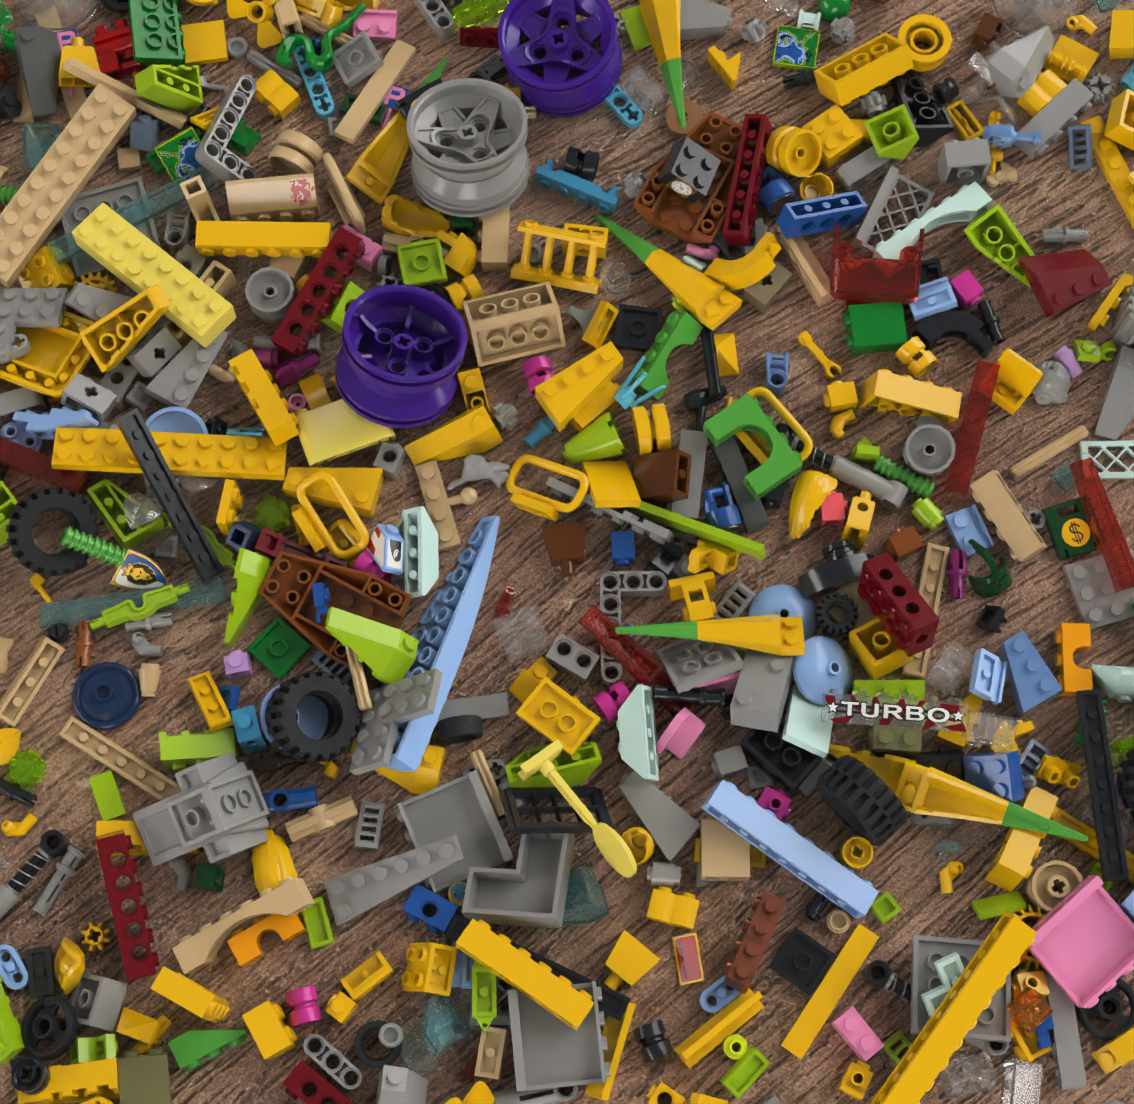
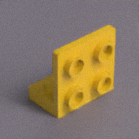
M433 942L410 943V947L406 952L407 965L406 971L402 976V990L450 997L458 948Z

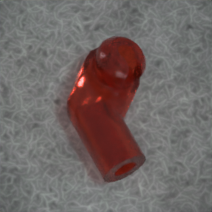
M507 586L504 589L494 610L496 617L499 616L501 620H506L511 614L507 607L516 594L514 587Z

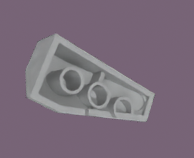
M1048 25L1028 33L1022 39L1012 41L1013 43L1007 46L999 47L985 61L1001 97L1021 98L1034 84L1047 60L1049 52L1052 51L1056 43Z
M1122 346L1116 355L1093 434L1111 441L1118 439L1134 417V349Z
M383 1065L379 1074L376 1104H426L428 1080L409 1068Z

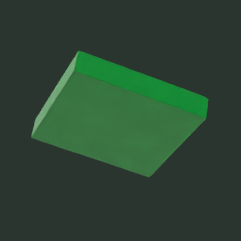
M277 616L246 650L281 681L311 650L312 646Z

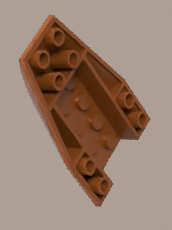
M710 111L685 136L721 160L705 197L690 203L658 181V177L669 155L668 153L651 171L635 199L633 206L651 226L692 244L712 243L725 220L743 126Z
M283 551L279 552L258 590L267 601L326 656L348 668L350 667L345 647L325 628L327 614L322 616V624L316 622V607H314L312 584L321 582L326 584V587H329L331 601H328V609L332 606L397 629L400 628L406 617L412 595L371 573ZM362 662L365 677L368 678L372 669L365 662Z

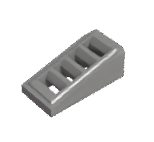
M738 580L716 606L717 614L721 612L727 618L739 617L754 600L756 593ZM737 590L746 597L745 600L736 593ZM731 597L740 603L741 606L738 607L730 601ZM727 605L735 612L734 615L727 611L724 606ZM714 615V618H713V619H722V618H721L720 616H718V615Z
M362 801L355 836V848L379 851L385 803ZM366 808L377 809L379 814L366 813ZM365 818L378 819L377 823L364 822ZM364 827L376 828V831H375V832L363 831V828H364ZM362 836L374 837V841L362 840Z

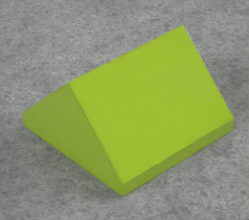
M905 104L864 121L878 157L904 160L920 139Z

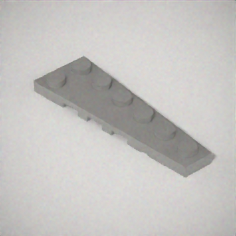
M550 476L545 484L551 488L550 493L561 498L563 494L571 497L570 502L578 490ZM586 493L582 503L579 505L580 507L583 504L590 506V511L599 516H603L604 513L612 516L610 520L621 526L625 522L631 525V530L643 535L644 532H647L652 540L663 545L665 541L672 542L675 536L670 530L646 519L641 520L626 510L621 511L619 508H595L592 497L588 493Z
M457 835L323 880L336 925L340 926L349 922L369 909L382 904L393 896L404 892L415 884L464 859Z

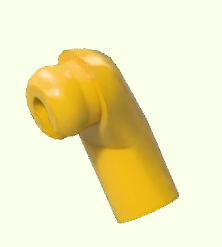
M852 409L835 415L832 418L829 430L833 438L843 437L845 423L855 419Z
M29 812L21 822L4 821L1 825V830L9 837L24 836L38 819Z
M951 861L940 871L941 894L953 893L952 880L964 870L961 862Z

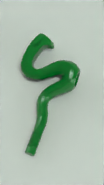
M360 2L344 21L324 33L321 38L320 56L315 54L313 43L307 36L295 33L288 35L281 43L276 55V63L281 66L292 67V61L289 58L293 51L302 45L304 46L305 60L308 66L317 72L327 71L334 61L332 39L347 30L366 10L367 6Z

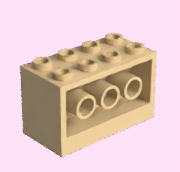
M549 281L462 302L478 367L566 346L560 309Z

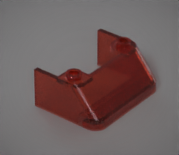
M835 224L830 273L831 296L840 300L904 304L917 301L920 291L925 229H920L919 246L903 248L900 251L899 260L854 257V247L850 243L839 242V224Z

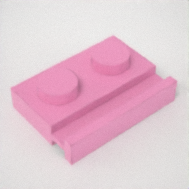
M366 9L354 21L353 38L362 31H365L371 41L396 42L397 10Z

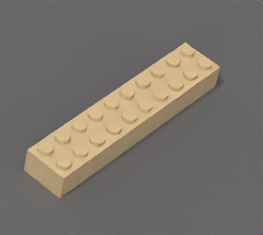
M100 83L97 84L0 214V283L7 288H10L125 133L131 122L136 118V108Z

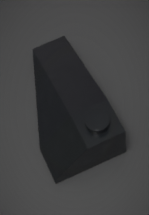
M909 69L905 74L891 79L896 107L905 104L920 138L913 148L928 147L953 131L954 126L948 111L945 108H940L936 103L937 98L934 95H930L924 89L925 84L913 70Z

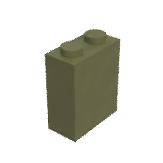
M874 724L867 733L866 750L871 751L876 757L880 758L884 757L885 754L914 760L921 752L922 728Z
M163 1048L148 1049V1053L138 1054V1050H128L118 1057L120 1104H172L169 1051H163Z

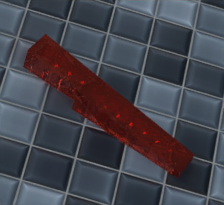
M981 360L977 362L945 491L965 496L968 494L1000 368L998 364Z
M0 436V463L25 475L78 494L88 476L86 472L52 469L51 457Z
M1088 458L1069 464L1097 549L1102 551L1115 592L1118 593L1134 588V560L1093 459Z
M595 605L579 620L578 623L640 684L652 687V694L654 685L674 687L667 673L662 670L664 666L628 634L615 633V628L619 626ZM657 700L673 717L684 707L690 710L695 704Z

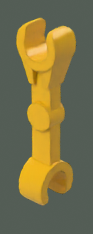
M807 331L799 334L798 341L801 345L807 347L815 359L822 364L827 378L834 379L830 369H835L838 374L841 373V367L824 355V352L816 346Z

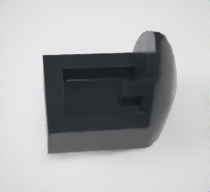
M8 85L1 87L0 118L12 119L20 116L22 110L20 101Z
M676 542L665 543L647 565L654 571L662 572L667 577L681 559L682 552L679 544Z

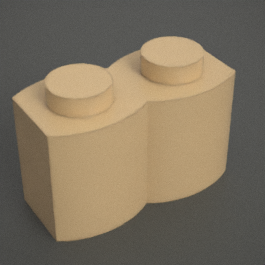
M279 0L276 2L274 10L283 40L290 34L298 33L304 35L294 1Z

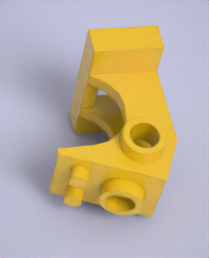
M713 571L668 580L671 601L683 599L686 607L682 608L684 621L712 620L714 615H717L715 602H710L708 596L709 593L716 592ZM702 596L703 600L694 602L690 600V597Z

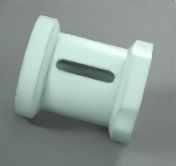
M800 9L797 28L807 27L818 31L821 12L815 14L804 12L803 9Z

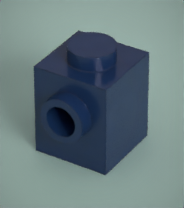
M248 521L233 522L225 543L234 547V550L239 552L240 548L257 552L254 548L262 529Z

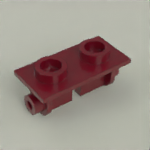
M465 24V26L459 28L460 46L500 49L498 44V27L480 29L479 26H468V24Z

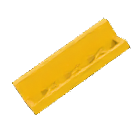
M628 1003L621 1021L607 1016L601 1037L606 1036L608 1051L603 1052L604 1062L609 1061L610 1077H606V1083L587 1084L584 1095L608 1102L636 1004Z

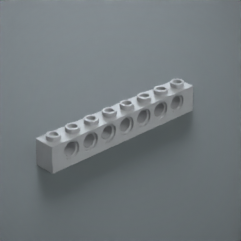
M185 244L183 249H180L175 256L176 261L185 268H190V272L198 278L202 276L212 263L210 257L199 254L196 248ZM162 315L156 322L157 325L154 328H150L139 342L144 341L156 328L162 327L168 318ZM136 344L135 347L127 354V356L137 347V344ZM154 350V352H155L154 357H156V354H157L158 352H157V350ZM126 357L115 369L107 371L105 376L97 382L98 385L110 389L117 395L115 406L122 410L128 403L125 401L126 396L137 380L141 381L143 378L132 364L125 365L128 361ZM123 378L121 383L114 384L116 379Z

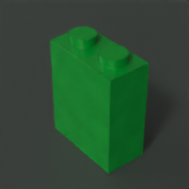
M902 301L849 305L847 312L843 314L844 327H848L849 333L846 334L847 348H851V355L898 351L907 342Z

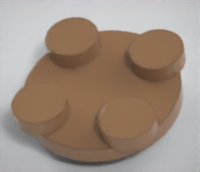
M684 100L686 128L684 129L680 126L673 103L669 104L666 112L667 133L671 136H686L703 119L701 106L693 101Z

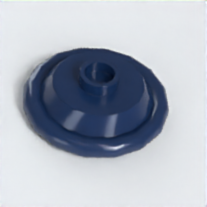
M113 662L95 664L85 670L76 681L72 694L74 711L81 721L92 728L104 730L120 727L132 719L139 708L141 700L140 683L132 670L120 663Z

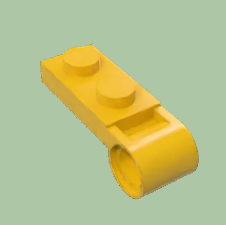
M293 0L297 10L319 18L323 24L330 27L339 24L345 7L336 0Z

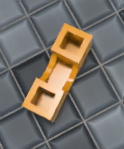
M1061 623L1057 630L1054 631V643L1058 644V653H1055V666L1059 669V675L1056 676V680L1062 687V690L1059 692L1060 696L1076 697L1075 693L1077 691L1093 690L1092 669L1079 668L1073 661L1074 652H1086L1091 647L1090 624Z
M271 914L266 918L263 915L252 921L253 926L246 930L240 928L231 934L232 938L227 940V943L239 965L245 968L265 956L261 949L260 941L267 932H278L283 942L288 943L305 933L306 928L298 914L295 916Z

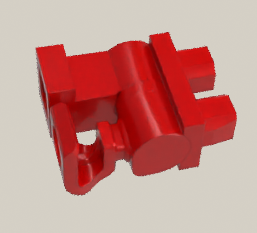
M125 19L115 21L116 30L110 32L107 26L95 27V36L92 37L99 60L100 72L115 80L124 79V73L126 76H129L133 72L145 69L141 62H134L131 28ZM120 56L125 57L126 63L121 64Z

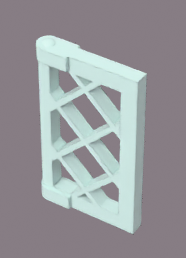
M1134 440L1080 441L1082 480L1134 479V472L1130 470L1134 463L1128 468L1118 459L1125 451L1134 458V452L1128 448L1134 447ZM1106 447H1122L1124 450L1115 457ZM1088 448L1101 449L1094 458L1088 453ZM1102 452L1113 460L1107 468L1095 460ZM1093 462L1103 472L1090 473L1089 465ZM1116 462L1125 472H1109L1108 469Z

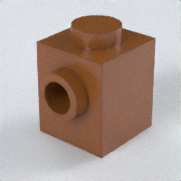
M913 525L904 530L901 528L893 530L889 533L885 543L886 552L891 558H894L896 563L920 552L923 547V543Z

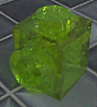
M275 496L271 498L266 497L259 501L255 507L258 513L255 518L261 528L266 526L267 529L277 533L291 525L289 517L292 514L282 498L276 499Z
M25 749L24 752L16 751L15 756H12L9 761L8 768L10 771L7 778L13 782L36 787L37 783H41L44 779L46 761L38 756L39 753L29 749Z

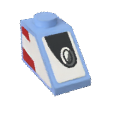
M377 523L369 536V543L366 549L383 572L402 575L405 541L395 526Z

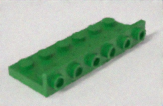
M128 0L134 62L174 63L175 67L185 62L186 53L185 49H182L181 46L184 38L183 30L179 28L181 12L177 10L179 0Z

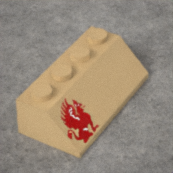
M313 173L225 181L232 221H291L293 218L312 219L315 216H320L319 192Z

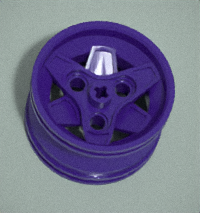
M511 0L506 6L499 22L498 44L513 87L520 89L521 100L525 104L535 106L537 112L545 115L570 117L594 109L612 93L621 75L623 58L614 13L607 0ZM576 15L586 17V19L577 22ZM563 25L568 26L564 30L559 29ZM525 35L530 41L521 45L523 36ZM601 37V45L598 53L591 47V45ZM541 54L546 55L542 59H537V57ZM576 57H583L581 61H573ZM535 67L538 70H543L544 79L538 77L529 69ZM571 70L577 73L584 72L575 78L567 80Z
M385 285L363 293L352 302L344 317L342 328L343 346L339 351L335 369L337 389L342 399L353 411L376 424L395 428H410L424 425L437 419L448 409L453 401L458 382L457 370L463 361L467 346V331L461 316L445 299L431 291L416 286Z

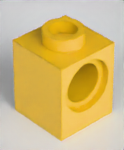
M662 1082L658 1086L653 1084L646 1095L649 1098L647 1104H658L657 1098L662 1092L670 1095V1104H683L686 1099Z

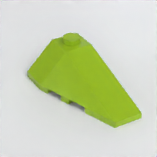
M244 548L239 549L234 572L237 589L231 592V606L234 607V610L229 612L224 639L227 648H233L263 596L258 590L273 565L270 558Z

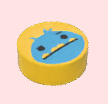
M456 882L448 891L450 902L459 907H463L466 883Z

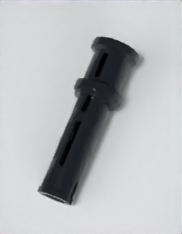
M654 685L652 697L653 700L696 703L699 707L711 705L723 709L725 704V688L715 690L706 689L703 686L678 694L675 687Z

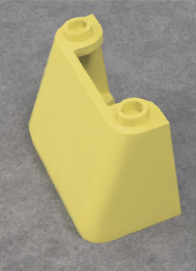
M343 399L312 410L304 408L295 412L296 418L299 421V424L296 425L300 433L298 436L310 467H322L321 464H324L325 460L329 463L333 459L372 445H379V440L386 443L396 440L393 427L376 424L363 418L353 411Z

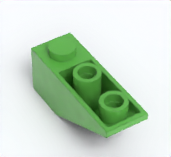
M189 1030L169 1041L168 1045L179 1068L192 1071L201 1066V1061L205 1058L210 1057V1059H214L224 1053V1048L230 1045L234 1048L246 1041L245 1037L250 1035L247 1030Z

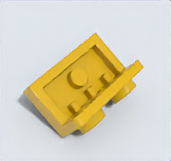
M1024 1007L1011 1013V1039L1015 1044L1013 1050L1020 1061L1023 1060L1024 1063H1030L1052 1050L1051 1046L1038 1049L1036 1033L1028 1032Z

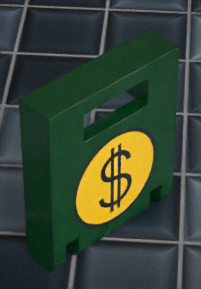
M1087 495L1041 510L1045 515V524L1059 561L1065 560L1063 550H1065L1067 558L1070 559L1095 551V545L1098 550L1104 548ZM1074 505L1076 513L1059 518L1056 510Z

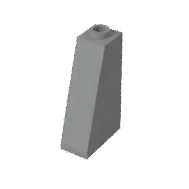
M635 770L631 774L627 772L619 781L621 784L619 792L643 828L652 836L655 846L665 861L671 863L697 832L701 824L651 782L642 778Z

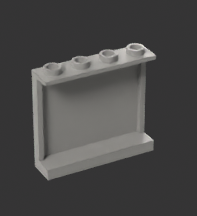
M477 770L397 804L399 809L395 810L400 824L403 822L406 824L408 831L404 832L409 846L414 844L415 848H419L457 835L464 859L424 880L427 889H433L434 893L456 882L467 879L469 867L492 868L514 858Z
M596 981L571 985L578 992L582 989L593 997L591 1001L594 1002L593 1008L577 1031L517 989L507 990L517 1092L606 1083V1077H610L609 1061L604 1062L603 1052L608 1051L606 1036L601 1037L600 1027L605 1026L604 1011L599 1012L598 1002L602 1001L601 986L596 987Z

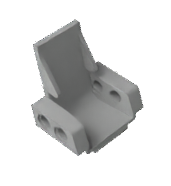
M233 752L195 764L175 773L181 789L180 793L132 813L153 867L200 847H204L211 864L268 841L264 829L269 827L266 815L270 814L252 769L248 771L243 761L237 763Z

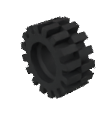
M836 592L835 595L830 593L819 602L815 612V621L818 622V628L823 629L822 632L824 634L827 632L831 637L834 635L841 637L842 634L847 635L854 628L859 616V612H857L858 606L857 604L854 605L852 598H847V594L844 593L842 596L840 592ZM832 607L842 608L846 615L845 620L840 623L832 622L828 617L829 609Z

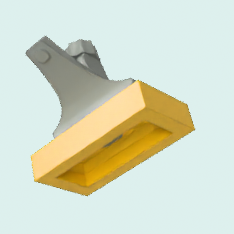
M601 300L599 305H596L591 310H582L569 306L566 312L571 314L570 316L573 320H577L580 323L583 335L581 340L591 347L598 349L602 346L619 310L610 303Z

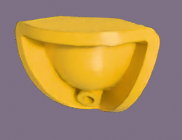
M64 937L55 957L54 972L62 990L68 995L81 980L85 970V958L80 947L69 938Z

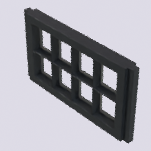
M556 787L505 788V790H500L499 794L511 833H593L592 828L583 822L572 806L557 805L555 798L564 797ZM570 787L578 798H590L592 806H586V808L591 813H595L597 823H605L614 828L601 788ZM550 798L553 807H538L536 799ZM515 799H530L532 807H517ZM575 813L578 822H563L560 814ZM520 814H535L537 823H522ZM540 814H555L557 822H542Z

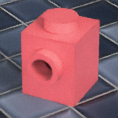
M832 491L831 495H827L825 501L818 508L820 527L843 526L845 514L848 513L847 500H843V493Z

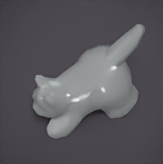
M474 454L468 455L464 459L465 465L461 478L452 481L447 489L450 491L467 482L490 479L500 488L501 484L509 477L508 472L505 470H508L510 465L497 461L486 462L484 457Z

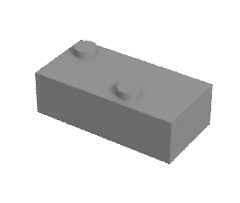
M752 649L746 650L743 660L744 669L740 671L730 705L731 725L778 732L793 677L794 656H779Z

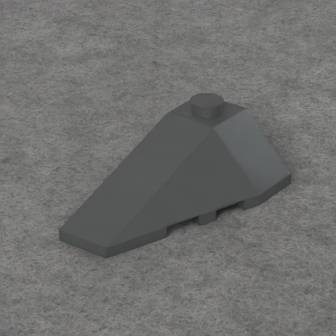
M38 25L15 27L13 41L33 118L55 115L61 61V48L57 33Z

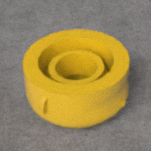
M928 14L915 15L907 19L901 25L896 37L908 44L914 66L911 70L918 72H927L939 67L945 61L951 43H953L948 26L938 17ZM914 42H925L931 48L927 50L919 49Z

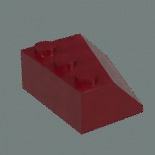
M1085 249L1017 258L1046 317L1113 284L1103 264Z

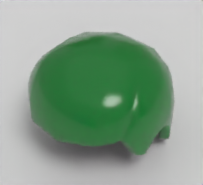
M818 0V8L824 19L833 22L836 17L839 20L841 17H847L851 9L850 0Z

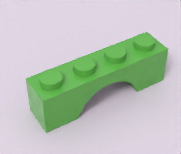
M673 311L667 317L662 330L656 335L651 348L644 354L646 359L629 385L631 386L646 372L647 376L635 388L639 394L643 396L661 385H665L666 389L670 383L666 374V360L669 353L678 345H693L703 326L686 311ZM665 389L651 396L648 400L659 401Z

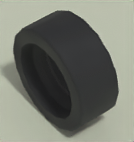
M477 715L453 716L437 722L439 741L442 743L468 742L483 736L481 717Z
M381 1020L370 1021L363 1025L356 1034L354 1041L355 1052L359 1060L367 1066L382 1068L383 1065L392 1064L400 1054L402 1044L392 1048L390 1053L381 1059L371 1058L364 1050V1040L368 1033L381 1029L388 1022Z

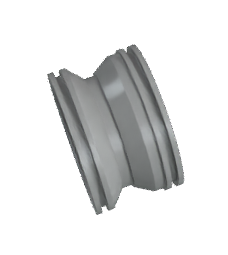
M463 78L443 82L428 89L417 98L409 110L406 126L409 146L413 152L411 159L412 181L419 197L433 209L457 217L490 215L503 210L515 202L525 190L530 172L529 156L525 147L528 136L527 113L520 99L512 91L498 83L476 78Z

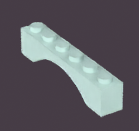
M976 181L969 186L964 185L958 190L957 194L952 197H946L938 207H931L925 212L923 217L913 219L902 231L899 229L887 241L879 242L874 247L871 260L887 278H890L905 268L912 247L924 234L944 224L971 222L990 207L993 199Z

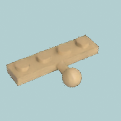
M437 460L415 466L429 517L438 532L439 551L442 552L461 546L462 543L451 506L460 503L465 505L474 504L478 497L476 490L471 487H465L461 490L460 494L448 498Z

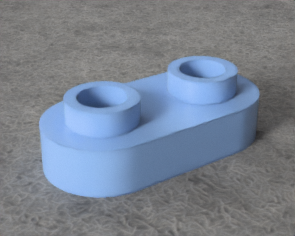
M9 422L2 427L1 438L7 445L28 456H37L43 451V440L26 431V427L16 422ZM11 430H15L13 435H8ZM30 440H34L31 446L27 445Z
M7 944L0 945V975L7 987L13 990H22L29 984L27 967L15 947ZM9 953L11 956L10 960L5 962L3 957ZM21 974L22 980L17 983L15 976Z
M726 975L702 992L699 1002L704 1011L716 1013L741 993L735 989L730 991L726 988V985L723 984ZM713 996L716 999V1004L709 1005L707 998Z

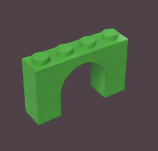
M747 393L704 422L702 430L715 447L742 431L758 433L767 441L770 448L769 459L746 475L743 481L745 487L757 501L798 473L802 468L803 460L796 450L793 451L789 447L787 437L782 432L779 433L776 430L773 419L763 413L760 402Z

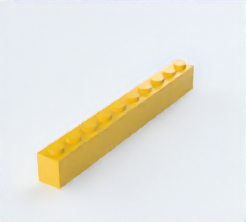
M1007 911L1003 913L870 1104H920L923 1095L933 1087L937 1075L947 1067L951 1055L961 1047L965 1035L977 1024L979 1015L989 1007L993 995L1003 987L1007 975L1012 969L1017 967L1021 955L1033 944L1034 937L1037 934L1035 930Z

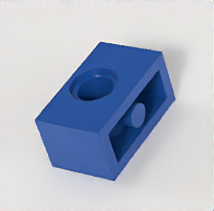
M416 884L402 909L407 913L406 918L417 924L421 920L428 924L426 929L439 935L440 932L446 934L455 914L457 915L460 908L454 903ZM428 905H434L437 909L436 914L432 917L424 915V908Z

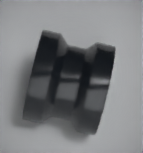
M949 76L942 83L934 84L933 92L937 100L943 104L950 97L955 98L958 96L959 88L955 80Z

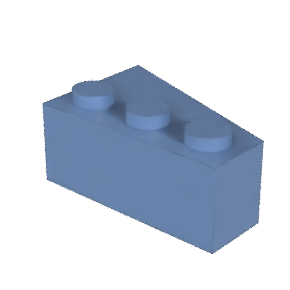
M1024 631L1004 641L998 648L1001 660L1008 662L1006 676L1009 680L1010 692L1014 698L1018 718L1053 698L1062 690V687Z

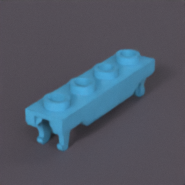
M551 159L546 160L547 164L544 167L538 166L535 176L536 182L540 186L555 189L563 196L577 198L583 204L594 205L602 212L616 213L618 209L619 187L613 186L608 193L603 192L601 186L563 170L553 171V161Z

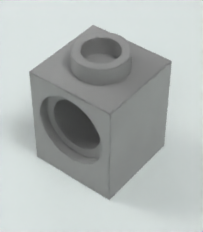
M383 441L373 468H383L386 477L396 480L406 457L402 446L395 442L386 443ZM389 455L396 457L393 462L385 461V458Z
M741 745L714 753L713 760L710 761L714 775L718 774L720 779L745 772L748 769Z

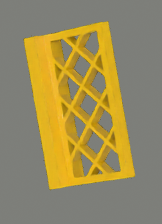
M749 988L745 994H740L673 1049L688 1069L764 1008V1005L760 1002V999L763 997L759 991L754 994Z

